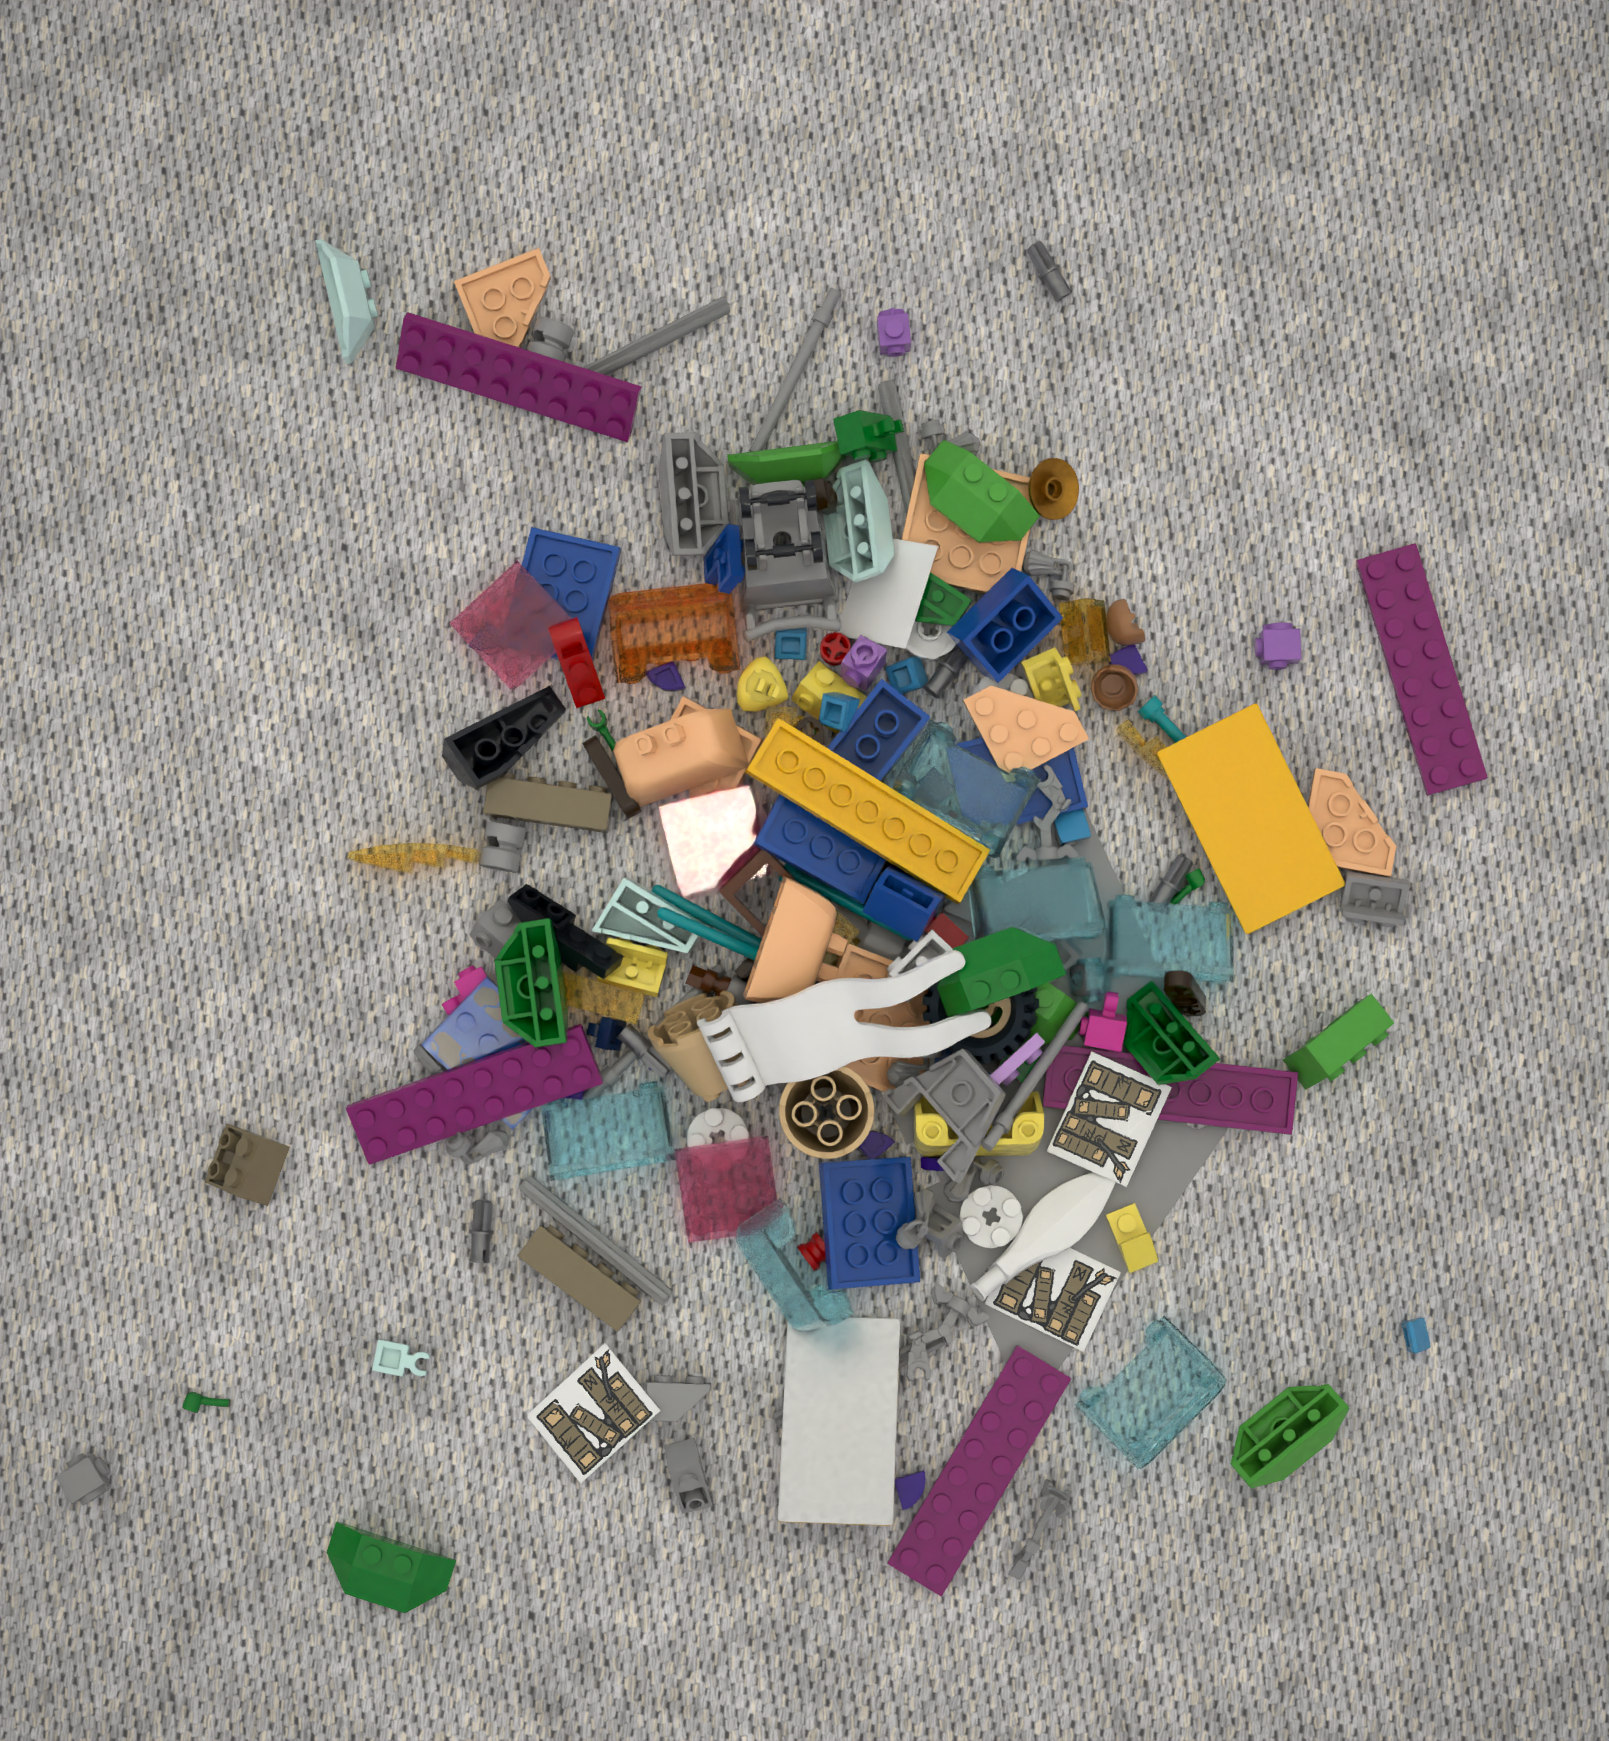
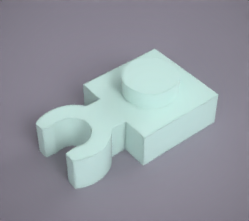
M378 1339L372 1371L403 1377L405 1369L409 1368L413 1374L425 1376L427 1371L420 1370L416 1363L419 1358L430 1359L431 1355L423 1351L411 1355L409 1354L410 1345Z

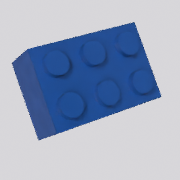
M1011 568L947 634L982 675L999 683L1063 617L1029 575Z
M881 679L856 710L847 731H840L827 748L882 782L927 726L931 717Z

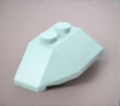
M322 239L315 240L342 358L346 364H350L354 361L375 328L373 318L378 317L374 298L368 299L366 289L371 288L367 269H361L357 260Z
M866 459L838 470L836 475L838 479L833 485L837 495V513L829 515L823 513L829 566L856 583L882 574L895 555L888 499L869 461Z

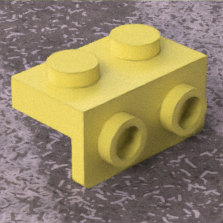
M1054 647L1021 662L1034 699L1059 707L1070 703L1074 711L1081 709L1077 698L1082 697L1076 681H1071L1069 675L1074 673L1067 656L1061 657Z
M818 661L800 682L791 700L802 710L819 720L823 693L838 692L859 698L858 708L867 696L848 685L843 678ZM825 726L827 729L832 730L836 734H838L841 731Z
M620 937L615 939L607 938L606 945L624 957L621 966L605 979L598 976L597 982L658 997L667 965L668 953L654 945H646L644 947Z

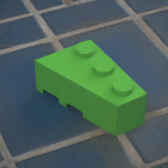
M1371 993L1332 1021L1315 1037L1310 1038L1299 1050L1283 1059V1062L1290 1071L1298 1072V1081L1305 1090L1325 1078H1328L1331 1082L1345 1071L1342 1065L1349 1060L1353 1064L1367 1053L1364 1048L1368 1044L1372 1043L1375 1046L1389 1035L1386 1030L1394 1022Z

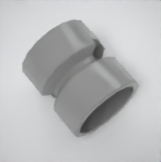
M538 317L531 334L534 341L528 343L526 350L565 362L566 354L563 350L569 348L574 330L556 320Z
M487 822L484 834L487 846L481 849L478 865L490 869L518 873L521 855L517 851L524 845L526 829L508 824Z

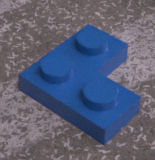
M727 524L703 557L705 583L713 585L718 583V592L730 594L744 578L745 567L741 561L743 540L740 539L739 526Z

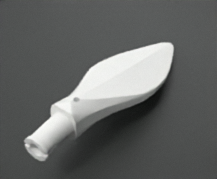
M1091 1172L1061 1184L1041 1198L1032 1208L1019 1233L1006 1251L992 1263L989 1271L975 1283L971 1284L970 1288L974 1295L981 1301H984L1001 1284H1007L1015 1276L1032 1265L1055 1256L1076 1244L1098 1219L1114 1188L1115 1182Z

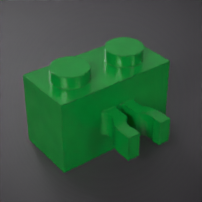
M862 410L833 419L840 455L852 456L853 460L869 459L870 463H876L886 460L888 454L898 451L895 434L904 432L901 419L893 421L890 415Z

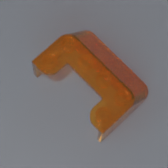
M704 583L615 594L609 599L610 638L616 683H638L647 674V664L663 665L670 661H696L707 657L709 667L718 673L726 674L734 670H741L732 592L730 594L718 592V583L717 585Z

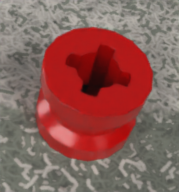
M832 632L827 634L822 639L820 645V654L825 663L832 666L841 665V662L851 649L850 641L842 633Z
M815 1232L809 1242L806 1244L801 1243L797 1246L800 1253L816 1272L820 1268L821 1263L826 1260L825 1242Z

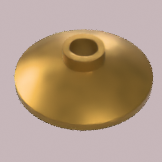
M1049 458L1041 461L1034 468L1028 487L1029 498L1033 508L1040 516L1049 520L1062 519L1071 513L1078 500L1079 483L1077 475L1069 463L1059 458Z

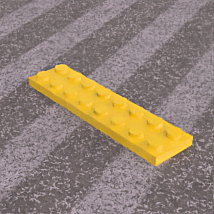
M777 718L745 771L748 775L912 877L944 894L946 898L956 904H959L990 852V849L780 718Z

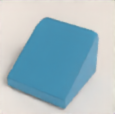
M807 627L776 631L775 659L806 660Z
M910 657L885 667L890 685L901 694L921 689L928 682L922 661L917 657Z
M838 692L823 693L819 721L824 726L847 731L859 706L860 699Z
M1083 808L1059 814L1054 820L1060 845L1091 837Z
M1425 1318L1406 1320L1401 1323L1407 1351L1419 1353L1431 1347Z

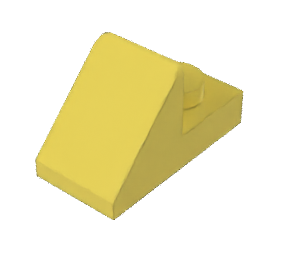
M1135 1203L1105 1215L1129 1273L1158 1262L1151 1235L1146 1231Z

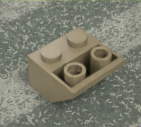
M226 1123L225 1129L219 1138V1145L213 1161L208 1167L205 1183L237 1197L268 1206L290 1147Z

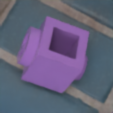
M895 308L879 312L877 316V333L880 355L887 354L889 357L904 355L905 352H910L911 336L908 313H905L902 309Z
M1283 622L1263 625L1259 638L1254 640L1255 657H1260V665H1268L1270 670L1286 669L1287 664H1298L1301 660L1300 629H1293L1292 623Z
M860 635L841 662L840 677L851 687H859L867 691L886 664L887 649Z

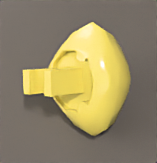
M757 657L747 665L739 677L736 692L737 703L743 711L756 712L779 705L789 697L779 670L768 657Z

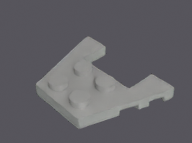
M966 1049L953 1053L930 1066L928 1071L917 1077L912 1076L903 1081L904 1084L895 1089H888L881 1095L895 1113L902 1117L924 1096L941 1117L944 1118L947 1124L959 1136V1139L937 1162L950 1178L957 1183H960L966 1175L1006 1096L1001 1087Z

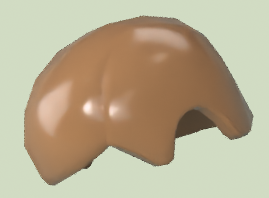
M1125 599L1116 600L1109 607L1106 616L1108 632L1111 638L1122 646L1143 643L1146 640L1144 631L1139 629L1136 623H1131L1136 615L1130 612Z
M1120 664L1107 665L1098 670L1093 676L1091 692L1094 700L1102 708L1120 711L1129 705H1133L1136 700L1139 687L1136 676L1128 667Z

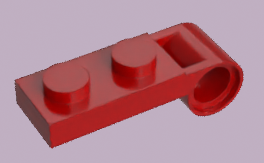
M575 617L549 626L548 630L576 708L606 699L578 618Z

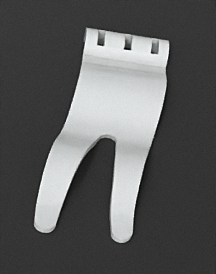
M952 950L932 958L903 974L880 979L840 978L828 980L779 1000L760 1004L733 1006L721 1011L722 1015L716 1020L706 1022L705 1018L697 1021V1025L735 1102H744L762 1093L766 1085L809 1080L828 1074L860 1059L870 1057L912 1058L939 1052L970 1035L987 1029L991 1025V1017L986 1010L980 1009L918 1027H893L855 1020L854 1013L857 1010L884 1008L905 1002L922 993L939 980L962 969L965 965L963 954ZM729 1027L730 1030L727 1034L719 1038H714L713 1035L718 1034ZM741 1052V1056L738 1059L726 1063V1059H729ZM753 1077V1080L749 1084L743 1087L737 1086V1084L742 1083L748 1080L749 1078Z

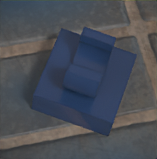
M602 1016L600 1024L589 1022L586 1035L597 1037L595 1044L597 1048L620 1051L622 1041L618 1040L617 1037L625 1029L627 1021Z

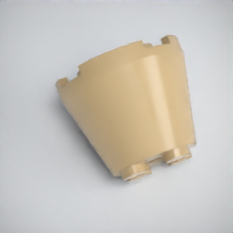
M722 991L720 996L707 997L706 993H702L686 999L664 1012L665 1019L658 1026H650L648 1030V1037L654 1049L696 1096H701L705 1102L715 1100L728 1087L704 1040L697 1021L705 1018L706 1022L714 1021L722 1015L721 1011L738 1006L734 995L728 991ZM728 1027L724 1031L713 1036L714 1038L724 1036L729 1032L730 1029ZM741 1052L729 1059H726V1063L738 1059L741 1056ZM749 1079L737 1084V1086L741 1087L745 1085L749 1081Z
M843 1066L816 1078L787 1083L780 1098L779 1118L786 1137L798 1150L815 1158H838L855 1150L868 1136L874 1120V1102L865 1081L857 1073ZM828 1104H831L834 1107L832 1113L835 1117L832 1120L830 1118H826L824 1121L820 1120L821 1112L818 1110L819 1106L826 1107Z

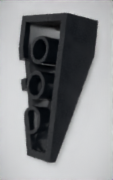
M548 686L444 738L442 757L460 782L477 790L504 776L566 712V708L552 688Z

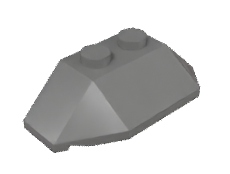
M695 432L664 433L659 465L663 533L672 556L704 555L727 524H729L724 464L700 440Z

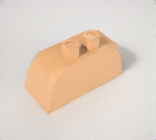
M706 709L683 715L625 737L616 742L613 750L627 793L635 800L639 807L741 771L749 765L731 709Z
M783 876L743 993L745 1000L761 1003L771 1002L796 994L815 985L816 981L824 982L835 979L838 968L823 963L826 951L843 956L848 940L833 933L837 913L835 907L827 898L805 885Z

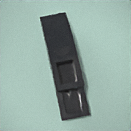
M525 884L509 896L508 903L521 922L551 919L561 963L574 972L585 967L600 978L605 979L621 966L623 955L575 926L576 915L545 896L537 889Z

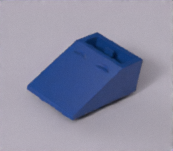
M891 864L885 869L874 885L862 912L900 932L903 936L918 942L946 897L944 894Z

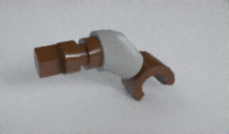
M692 966L685 984L709 994L711 991L716 992L715 996H720L722 991L731 992L738 1005L756 1004L755 1001L745 1000L743 993L747 983L739 977L733 976V978L724 975L721 978L717 976L718 972L711 969L706 971L697 966Z

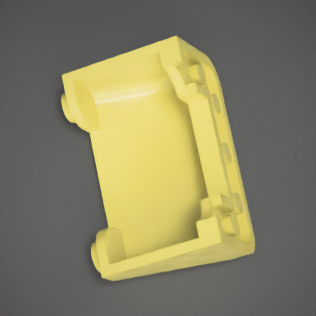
M1031 1092L1014 1117L1011 1129L1007 1134L1001 1136L993 1150L988 1151L980 1145L975 1156H1024L1033 1153L1039 1146L1044 1131V1111L1039 1092ZM923 1096L913 1106L915 1148L923 1156L941 1157L959 1139V1136ZM991 1124L989 1130L987 1131L986 1135L989 1133V1131H990L991 1128L993 1127L992 1124Z

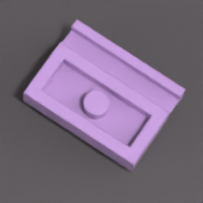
M1036 1033L990 1076L998 1085L1003 1083L1007 1086L1020 1074L1016 1069L1024 1061L1030 1065L1043 1053L1040 1047L1045 1041Z

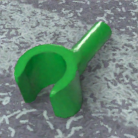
M598 709L602 717L601 722L594 724L589 716H587V721L593 730L599 731L613 752L616 742L607 728L608 721L605 714Z
M1196 869L1186 875L1185 878L1189 885L1182 888L1172 898L1170 903L1173 906L1178 904L1187 894H1190L1205 883V878L1200 869Z
M190 1392L186 1395L182 1407L185 1410L198 1413L201 1404L228 1407L229 1399L208 1398L196 1392Z

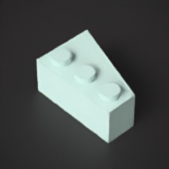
M624 877L592 931L690 953L700 936L659 919L657 911L659 908L665 907L701 924L704 923L631 878Z

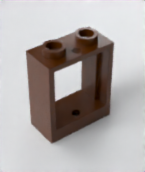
M760 849L719 888V893L763 936L766 926L740 901L735 893L766 863L782 879L785 876L797 882L799 881L775 856Z

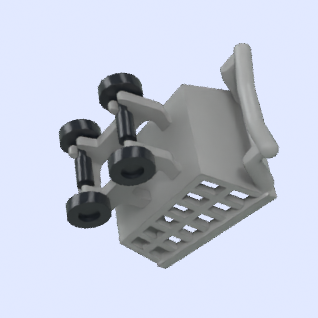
M814 479L804 480L805 487H803L799 480L755 484L751 487V493H749L748 487H739L740 496L737 500H734L735 522L740 529V539L743 540L741 561L745 567V574L742 582L739 583L740 612H743L746 630L743 631V638L747 642L779 630L811 627L838 632L842 627L841 621L837 619L835 602H838L832 567L829 566L823 513L817 510ZM779 533H786L791 538V544L774 545L773 539ZM823 603L826 617L802 615L775 618L756 625V611Z

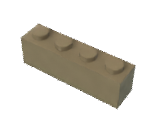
M506 773L504 776L487 784L483 809L485 816L608 833L613 795L607 793V788L589 785V790L577 789L576 783L558 781V786L546 784V779L539 777H528L527 781L515 780L516 775Z
M551 1224L547 1228L540 1225L517 1256L615 1331L619 1332L642 1300L637 1297L640 1292L626 1281L622 1285L612 1278L615 1273L603 1263L599 1262L595 1266L587 1259L590 1254L578 1244L574 1243L570 1247L562 1241L565 1235Z

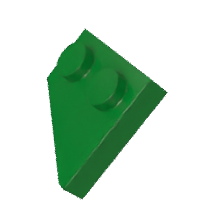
M930 572L915 622L954 626L963 617L973 600Z

